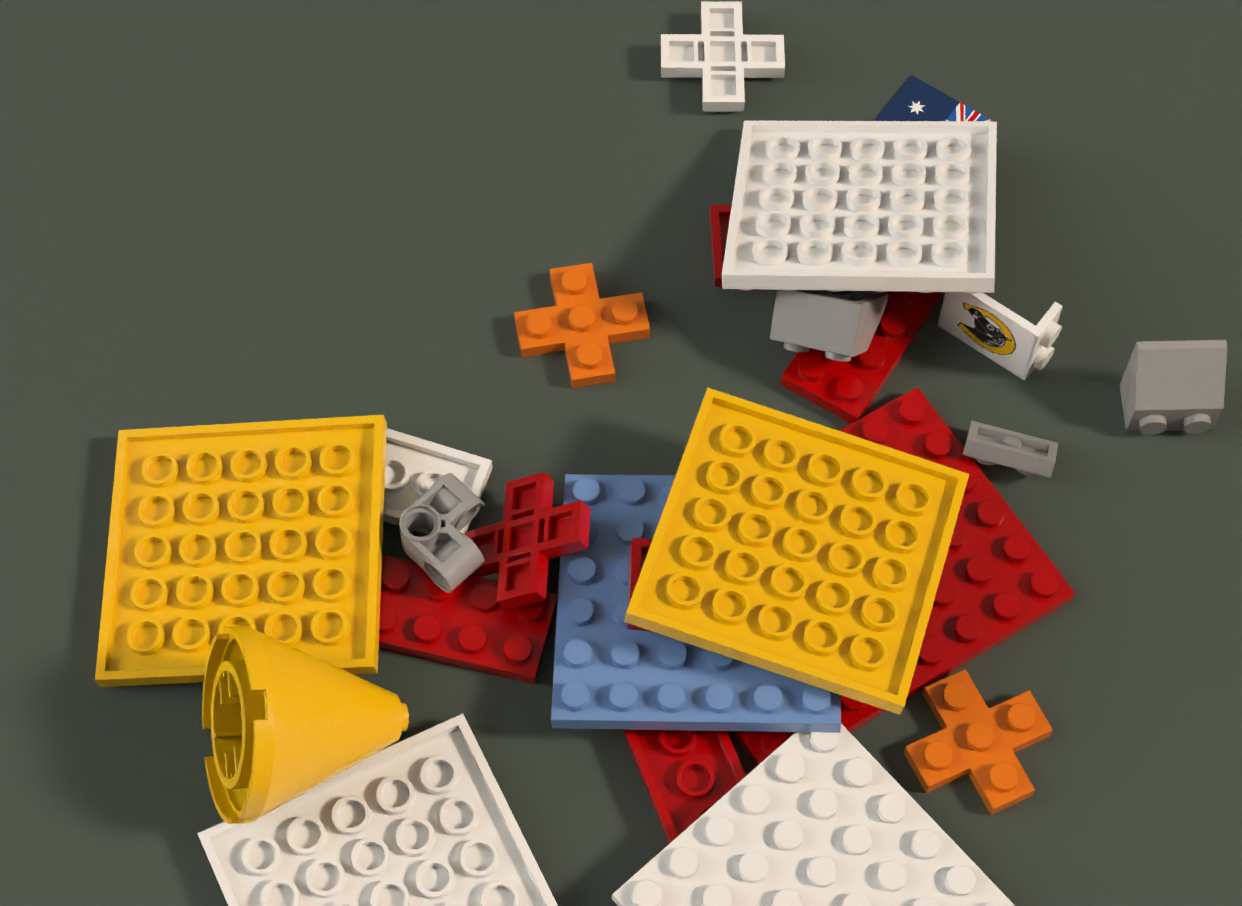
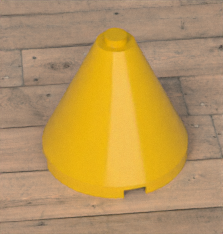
M247 626L224 627V634H216L212 641L203 682L202 730L211 729L214 756L205 757L204 760L212 799L219 815L228 824L255 822L398 741L402 731H406L408 728V708L405 703H401L397 694Z

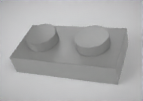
M971 421L963 455L972 457L973 460L983 465L999 464L1015 468L1019 473L1026 476L1038 477L1041 475L1051 478L1059 443Z

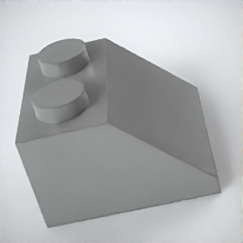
M777 290L770 339L784 342L783 348L786 350L809 352L810 348L825 351V357L828 359L851 361V357L868 350L888 303L889 294L874 291Z
M1227 341L1136 342L1119 385L1126 432L1140 431L1146 435H1155L1164 431L1185 430V432L1190 434H1199L1208 430H1214L1224 409Z

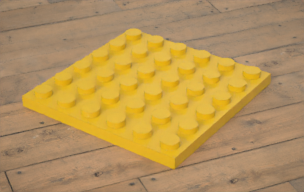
M707 387L630 600L624 622L901 715L905 707L969 474Z
M384 415L119 430L95 673L97 684L100 687L204 682L206 662L212 641L216 634H224V627L227 626L250 627L353 675L378 674L387 422Z

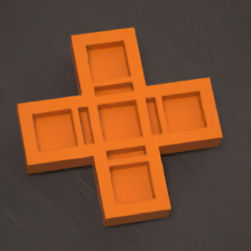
M592 263L550 269V281L555 306L514 312L521 357L525 358L565 351L572 389L615 382V369L609 344L650 338V325L642 292L600 299Z
M966 669L925 687L923 696L942 730L907 745L904 750V755L925 793L968 775L990 815L1032 797L1035 788L1015 753L1050 737L1053 729L1031 691H1026L988 708Z

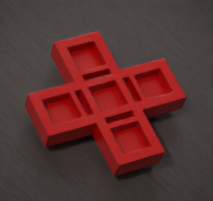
M545 472L506 482L503 521L465 532V535L479 548L485 560L471 575L483 577L499 572L496 602L506 610L546 600L549 559L588 549L591 508L582 500L552 508L554 480Z

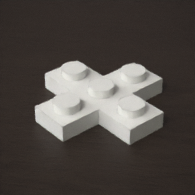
M701 1V34H661V78H702L703 111L744 112V78H784V35H743L742 2Z

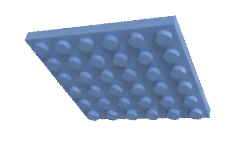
M565 474L563 505L582 500L591 508L588 549L560 556L551 707L552 728L840 733L841 695L655 632L627 630V623L624 622L628 609L632 538L653 539L676 475Z

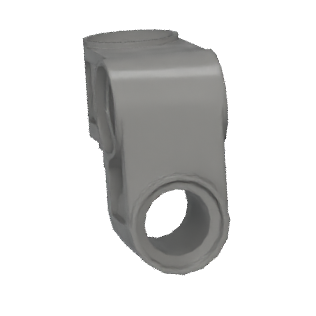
M452 473L440 477L423 496L405 509L399 521L403 551L427 573L439 588L447 593H451L485 561L476 544L465 534L459 532L476 516L481 506H485V503ZM421 528L431 531L430 534L423 537L411 534L416 529Z

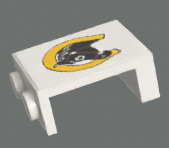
M946 292L938 326L1025 381L1034 368L1041 371L1052 357L1055 349L1051 345L1062 329V326L1058 324V320L1063 306L1055 302L1035 326L983 292L975 294Z

